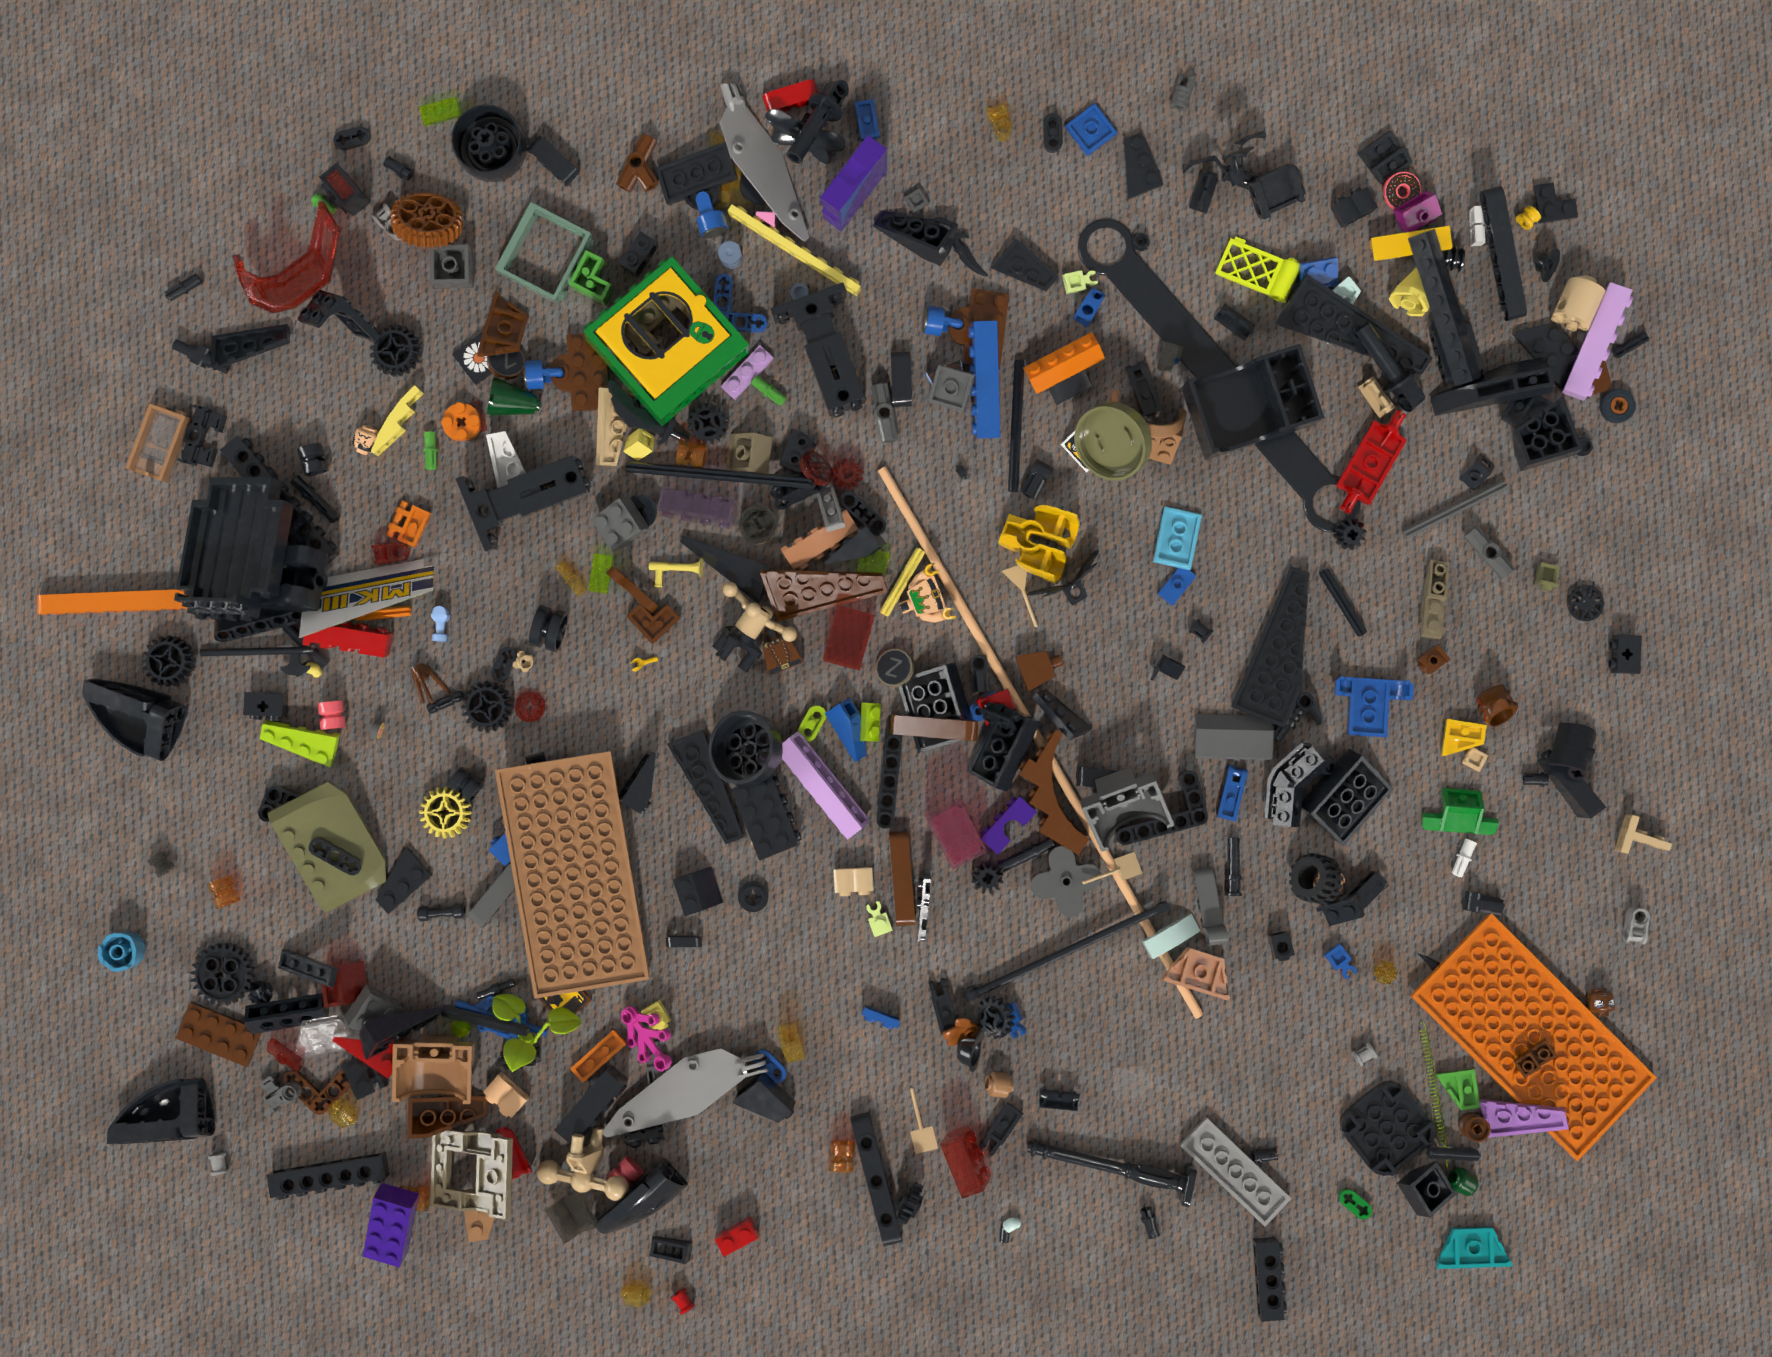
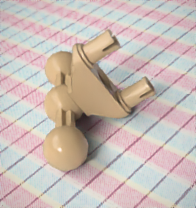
M592 1127L590 1144L583 1147L584 1135H572L571 1150L566 1158L571 1171L561 1169L558 1162L554 1160H545L537 1168V1177L544 1184H554L557 1180L571 1183L572 1188L579 1193L588 1192L592 1188L604 1191L606 1196L612 1201L624 1199L629 1192V1183L624 1177L612 1176L606 1180L595 1177L593 1171L597 1170V1166L604 1155L605 1148L602 1145L603 1127Z

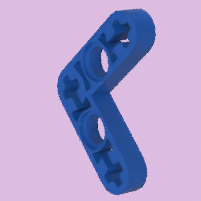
M727 274L718 275L715 280L713 304L728 320H730L729 316H733L731 324L737 331L754 333L765 331L768 323L763 315L731 312L732 279ZM725 278L729 282V284L725 285V292H729V294H717L718 291L722 292V286L719 282H722ZM719 298H726L728 304L725 307L718 306L717 301ZM741 317L745 319V325L743 327H737L735 325V320L737 318ZM748 318H751V322H757L758 319H761L764 325L757 328L755 324H750L751 328H748Z

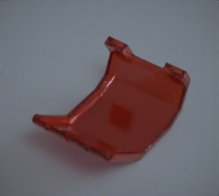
M319 201L317 204L318 208L308 251L277 275L259 277L245 271L240 254L232 255L238 280L250 304L270 313L296 309L331 282L340 230L324 201Z

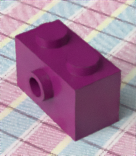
M1428 191L1422 192L1393 209L1399 228L1405 232L1418 231L1420 227L1434 222L1437 217L1442 215L1436 194Z

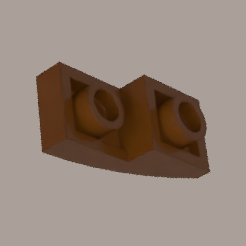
M1545 1038L1527 1049L1513 1062L1523 1077L1526 1078L1542 1069L1540 1066L1556 1058L1557 1055Z

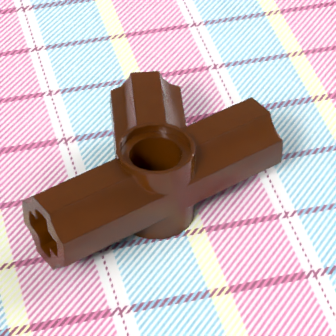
M642 133L633 152L629 154L627 163L616 182V185L621 189L631 193L636 182L639 181L644 191L647 192L656 188L659 184L647 164L658 143L654 138ZM635 160H641L639 166L632 165Z

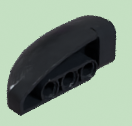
M97 678L88 679L83 682L82 694L84 700L97 722L112 739L125 749L141 757L146 755L159 761H164L168 757L181 734L187 714L186 705L171 700L170 695L130 684Z
M663 1158L629 1189L624 1199L616 1201L593 1223V1226L600 1233L608 1234L636 1224L667 1205L688 1186V1183L669 1161Z

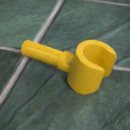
M657 656L644 660L635 658L630 664L637 663L638 667L632 669V671L636 672L643 665L658 661Z

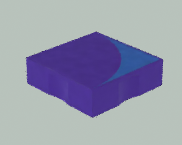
M867 135L820 197L821 205L823 206V219L839 231L844 229L887 172V149L869 135Z

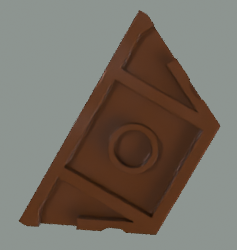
M497 291L494 292L477 351L478 357L518 352L521 347L528 315L522 310L517 309L516 305L512 302H507L500 297V293Z

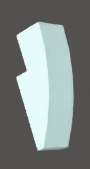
M1189 914L1142 940V943L1150 958L1155 959L1198 933L1200 929L1193 915Z

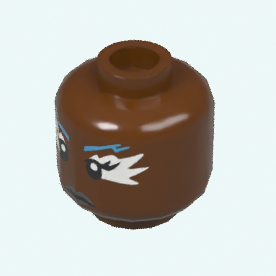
M1607 988L1591 989V993L1587 994L1588 1009L1591 1013H1596L1597 1017L1609 1016V1012L1615 1010L1613 993L1607 991Z

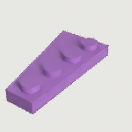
M1480 1099L1483 1118L1487 1120L1491 1128L1489 1137L1569 1129L1565 1108Z

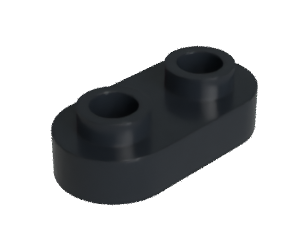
M1050 113L1043 120V146L1047 152L1056 153L1063 144L1062 119L1058 114ZM1054 122L1056 126L1050 127L1049 123ZM1050 141H1055V142H1056V145H1055V146H1051V145L1049 144V142H1050Z

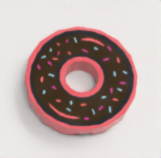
M1398 172L1390 176L1383 187L1384 201L1391 209L1397 208L1422 193L1418 178L1408 172ZM1400 186L1406 189V194L1404 197H1401L1398 194V188Z

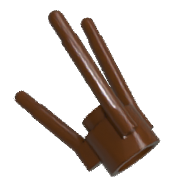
M421 663L410 670L422 704L425 701L419 683H421L429 702H434L425 683L429 679V674L448 694H451V691L436 676L430 666L426 668L424 663Z

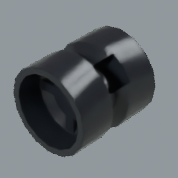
M321 443L308 444L297 449L299 459L304 462L301 465L304 476H315L329 471L327 460L323 458L325 453Z
M460 767L449 780L447 787L455 793L460 792V797L464 798L467 802H471L483 787L484 782L476 776L471 777V772L464 767Z

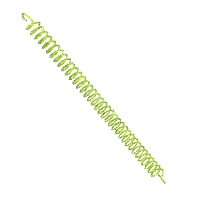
M1421 1022V1023H1423V1022ZM1423 1023V1024H1424V1023ZM1424 1024V1026H1425V1024ZM1425 1026V1030H1426V1026ZM1422 1030V1031H1425V1030ZM1419 1031V1032H1422V1031ZM1426 1031L1428 1033V1031ZM1425 1033L1427 1035V1033ZM1420 1034V1035H1425V1034ZM1428 1035V1036H1429V1035ZM1427 1036V1037H1428V1036ZM1424 1037V1038H1427V1037ZM1420 1038V1039H1424V1038ZM1427 1038V1039H1429V1038ZM1427 1040V1041H1429V1040ZM1423 1041V1042H1427V1041ZM1428 1042L1430 1044V1042ZM1426 1044V1045L1430 1046L1429 1044ZM1422 1045V1046H1426V1045ZM1430 1046V1047H1431V1046ZM1429 1047V1048H1430V1047ZM1425 1048V1049H1429V1048ZM1422 1049V1050H1425V1049ZM1429 1049L1431 1051V1049ZM1428 1051L1430 1053V1051ZM1423 1052V1053H1428V1052ZM1432 1053L1430 1055H1432ZM1427 1055V1056H1430V1055ZM1423 1056V1057H1427V1056ZM1430 1056V1057H1432V1056ZM1432 1057V1058H1433V1057ZM1430 1058V1059H1432V1058ZM1426 1059V1060H1430V1059ZM1425 1060V1061H1426V1060ZM1431 1060L1433 1062V1060ZM1430 1062L1431 1064H1433L1432 1062ZM1425 1063V1064H1430V1063ZM1433 1064V1065H1434V1064ZM1432 1065V1066H1433V1065ZM1429 1066V1067H1432V1066ZM1426 1067V1068H1429V1067ZM1432 1067V1068H1433L1432 1070H1426V1071H1433V1070H1434V1067ZM1434 1071V1073H1435V1071ZM1431 1073V1074L1435 1075L1434 1073ZM1427 1074V1075H1431V1074ZM1435 1075V1076H1436V1075ZM1433 1076V1077H1435V1076ZM1430 1077V1078H1433V1077ZM1428 1078V1079H1430V1078ZM1434 1078L1436 1080V1078ZM1433 1080L1434 1082H1436L1435 1080ZM1428 1081V1082H1433V1081ZM1437 1082L1435 1084H1437ZM1432 1084V1085H1435V1084ZM1429 1085V1086H1432V1085ZM1435 1085V1086H1437V1085ZM1437 1086V1087H1438V1086ZM1435 1087V1088H1437V1087ZM1429 1088V1089H1430V1088ZM1431 1088V1089H1435V1088ZM1437 1089V1091H1438V1089ZM1434 1091V1092L1438 1093L1437 1091ZM1430 1092V1093H1434V1092ZM1438 1093V1094H1439V1093ZM1437 1094V1095H1438V1094ZM1433 1095V1096H1437V1095ZM1431 1096V1097H1433V1096ZM1437 1096L1439 1098V1096ZM1436 1098L1437 1100H1439L1438 1098ZM1431 1099V1100H1436V1099ZM1439 1100L1438 1102H1436V1103L1440 1104V1103H1439L1440 1100ZM1432 1103V1104H1436V1103ZM1440 1104V1105H1441V1104ZM1438 1105V1106H1440V1105ZM1434 1106V1107H1438V1106ZM1433 1107V1108H1434V1107ZM1440 1107V1109H1441V1107ZM1438 1109L1439 1111H1441L1440 1109ZM1433 1110V1111H1438V1110ZM1441 1111V1112H1442V1111ZM1440 1112V1113H1441V1112ZM1437 1113V1114H1440V1113ZM1434 1114V1115H1437V1114ZM1440 1114V1115H1442V1114ZM1442 1116L1434 1118H1442ZM1442 1118V1120H1443V1118ZM1439 1120V1121L1443 1122L1442 1120ZM1435 1121V1122H1439V1121ZM1443 1122V1123H1444V1122ZM1442 1123V1124H1443V1123ZM1438 1124V1125H1442V1124ZM1436 1125V1126H1438V1125ZM1442 1125L1444 1127V1125ZM1441 1127L1442 1129H1444L1443 1127ZM1436 1128V1129H1441V1128ZM1444 1129L1443 1131H1441V1132L1445 1133V1132H1444L1445 1129ZM1437 1132V1133H1441V1132ZM1445 1133V1134H1446V1133ZM1445 1134L1439 1136H1445ZM1437 1135V1136H1438V1135ZM1438 1136V1137H1439V1136ZM1445 1136V1138H1446V1136ZM1443 1138L1444 1140H1446L1445 1138ZM1438 1139V1140H1443V1139ZM1446 1140V1141H1447V1140ZM1445 1141V1142H1446V1141ZM1442 1142V1143H1445V1142ZM1439 1143V1144H1442V1143ZM1445 1143V1144H1447V1143ZM1447 1145L1439 1147H1447ZM1447 1147V1148H1448V1147ZM1447 1160V1161H1449V1160ZM1446 1161V1164H1447V1161ZM1446 1165V1167H1448V1165Z

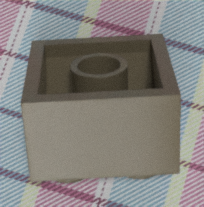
M758 433L730 434L726 470L768 474L772 437Z

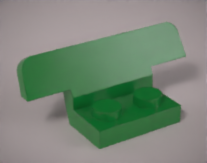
M1443 788L1441 791L1443 803L1441 814L1422 813L1421 825L1425 830L1493 835L1496 833L1499 824L1496 818L1482 817L1484 804L1482 792L1478 790Z

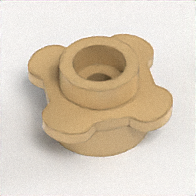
M519 651L516 661L513 662V667L516 669L520 668L522 672H528L533 665V656L525 654L524 651Z

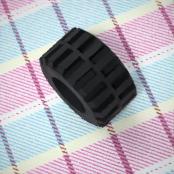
M1308 853L1307 855H1301V859L1297 858L1295 865L1292 864V873L1289 872V877H1291L1289 885H1292L1291 890L1297 898L1311 903L1326 904L1328 901H1333L1334 896L1339 895L1338 890L1342 889L1343 886L1341 885V881H1343L1341 873L1343 872L1341 868H1338L1339 864L1334 859L1316 853ZM1318 870L1319 881L1317 885L1314 887L1313 876Z

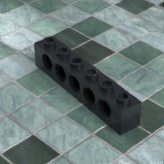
M383 1152L276 1170L266 1176L270 1198L277 1197V1200L289 1198V1195L296 1194L297 1197L304 1196L310 1191L323 1193L328 1188L341 1190L346 1188V1185L353 1184L354 1187L365 1185V1182L373 1181V1184L384 1182V1179L390 1173L387 1154ZM364 1166L370 1168L371 1174L364 1172ZM345 1169L351 1172V1178L345 1175ZM326 1173L332 1175V1181L326 1178ZM307 1176L312 1177L313 1184L307 1182ZM288 1179L294 1182V1187L288 1185Z

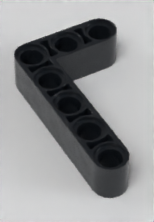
M1185 770L1179 774L1178 780L1186 810L1170 814L1174 826L1169 828L1166 826L1163 831H1158L1157 823L1160 821L1158 819L1138 822L1119 828L1114 834L1116 841L1122 845H1129L1205 824L1208 820V812L1197 774L1191 770ZM1188 773L1193 778L1190 784L1184 782V776ZM1192 792H1195L1198 796L1197 801L1194 803L1189 801V795ZM1197 811H1201L1203 814L1200 821H1195L1194 813ZM1178 816L1184 818L1182 826H1177L1175 823V819ZM1141 826L1147 828V833L1144 836L1138 834V829ZM1122 831H1127L1129 834L1126 841H1121L1119 838Z

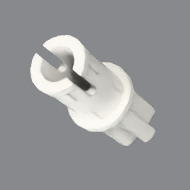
M1465 839L1460 853L1456 855L1458 858L1452 870L1453 875L1463 877L1469 861H1472L1470 858L1477 845L1476 842Z

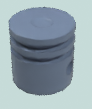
M727 241L719 247L718 255L724 267L734 269L742 263V252L738 244Z

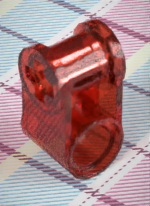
M398 542L371 546L375 558L373 565L405 561L409 558L411 552L407 545ZM399 547H402L403 553L398 557L396 551Z

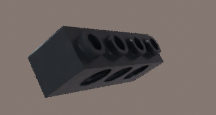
M323 993L245 1006L244 1024L251 1034L329 1022V1003Z
M1276 1237L1254 1238L1253 1253L1258 1317L1261 1322L1285 1320L1284 1313H1287L1286 1301H1283V1294H1286L1285 1283L1282 1282L1284 1264L1280 1260V1255H1283L1282 1243H1279ZM1267 1256H1273V1260L1270 1263H1265ZM1268 1276H1275L1272 1282H1266ZM1270 1295H1276L1274 1301H1267Z

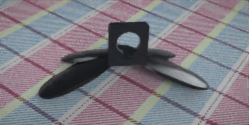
M768 110L766 113L767 121L780 131L772 134V142L778 145H792L811 114L806 112L799 123L795 118L782 110ZM821 130L809 151L820 162L828 164L831 159L828 151H842L845 148L846 142L841 135L835 132Z
M1095 550L1088 557L1071 582L1066 585L1037 589L1028 592L1026 595L1045 594L1043 597L1063 591L1071 605L1080 602L1087 597V594L1079 581L1097 565V563L1093 565L1092 563L1097 557L1099 550ZM1072 588H1078L1080 590V596L1078 598H1072L1070 596V591Z

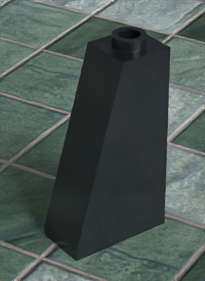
M1551 749L1544 751L1540 755L1542 758L1537 760L1545 773L1548 774L1550 780L1577 817L1591 819L1607 808L1584 779L1575 780L1569 776V767L1548 765Z

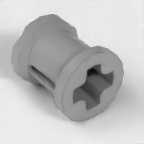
M1369 1042L1358 1051L1351 1052L1360 1067L1366 1061L1377 1058V1054Z
M226 1152L214 1153L208 1156V1159L211 1160V1176L229 1172L225 1164Z

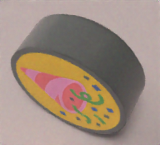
M376 720L370 730V738L380 739L385 725L384 722Z

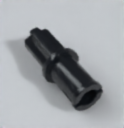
M195 273L182 282L178 281V284L166 290L164 295L168 301H173L185 293L189 294L188 291L203 283Z

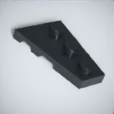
M1045 689L1037 692L1032 697L1069 740L1084 735L1093 728L1048 690Z
M408 847L404 849L376 898L378 904L387 914L396 909L432 876Z

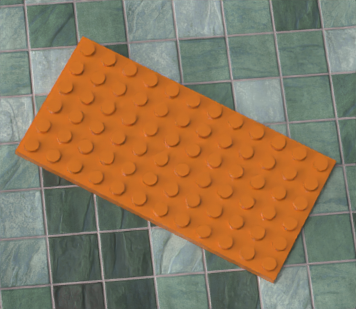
M1488 913L1410 994L1517 1103L1565 1108L1569 1129L1547 1131V1133L1576 1161L1582 1158L1657 1078L1492 913ZM1546 1038L1557 1057L1540 1066L1542 1069L1524 1078L1513 1061L1527 1049Z

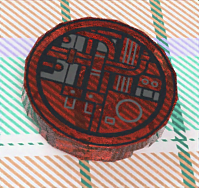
M813 451L805 452L802 455L799 466L805 477L808 479L812 478L814 480L813 483L816 485H828L834 478V472L829 462L823 456Z

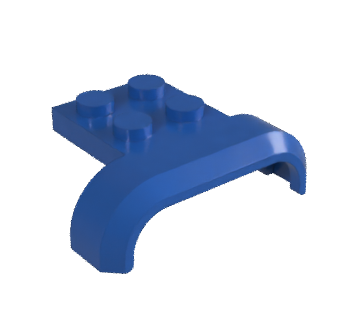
M1344 676L1335 680L1334 695L1349 697L1347 735L1387 737L1389 699L1413 700L1414 685L1409 680H1384Z

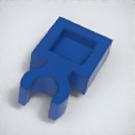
M1338 943L1323 954L1335 971L1341 968V975L1345 979H1349L1346 974L1347 970L1351 969L1353 973H1357V969L1348 964L1352 959L1341 944Z
M1016 1002L1010 1003L1007 1007L1008 1009L1013 1008V1011L1010 1013L1015 1016V1019L1011 1020L1015 1026L1011 1027L1012 1031L1010 1032L1011 1037L1014 1039L1019 1036L1017 1030L1021 1036L1027 1032L1026 1028L1019 1022L1023 1020V1017Z

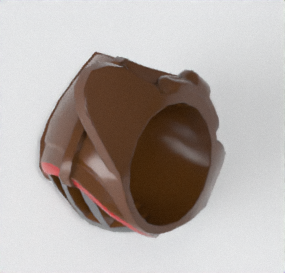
M1503 684L1484 690L1476 699L1478 715L1491 727H1498L1512 719L1519 708L1518 703L1513 701Z

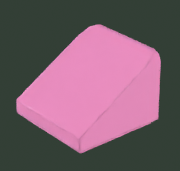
M756 212V216L765 224L776 228L777 216L774 212Z

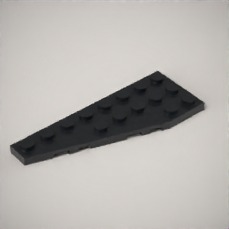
M1292 566L1288 571L1231 706L1233 709L1285 729L1301 695L1310 578L1309 572Z

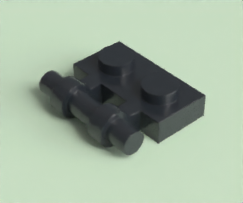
M357 1057L341 1065L356 1100L374 1093L375 1089L372 1085L378 1082L380 1089L388 1086L385 1080L386 1077L373 1068L372 1071L375 1077L370 1079L365 1069L370 1066L363 1063Z

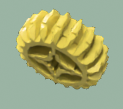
M447 786L443 788V791L441 787L436 788V792L430 791L431 797H424L427 803L420 804V806L425 807V810L419 811L420 814L425 816L420 818V821L427 822L423 827L428 828L430 826L431 828L428 832L430 834L436 830L435 837H440L441 833L443 838H447L448 833L451 838L455 837V832L461 834V828L466 829L468 827L464 821H471L470 818L466 817V815L472 814V811L466 810L467 807H471V803L465 804L466 800L460 798L461 793L457 792L455 794L452 789L449 792ZM443 797L440 807L432 809L434 802ZM449 797L456 801L459 809H454L451 806ZM446 809V810H449V812H454V813H450V814H448V815H446V816L444 817V815H442V813H437V812ZM432 815L439 817L442 827L434 822ZM460 815L457 823L448 828L451 818Z

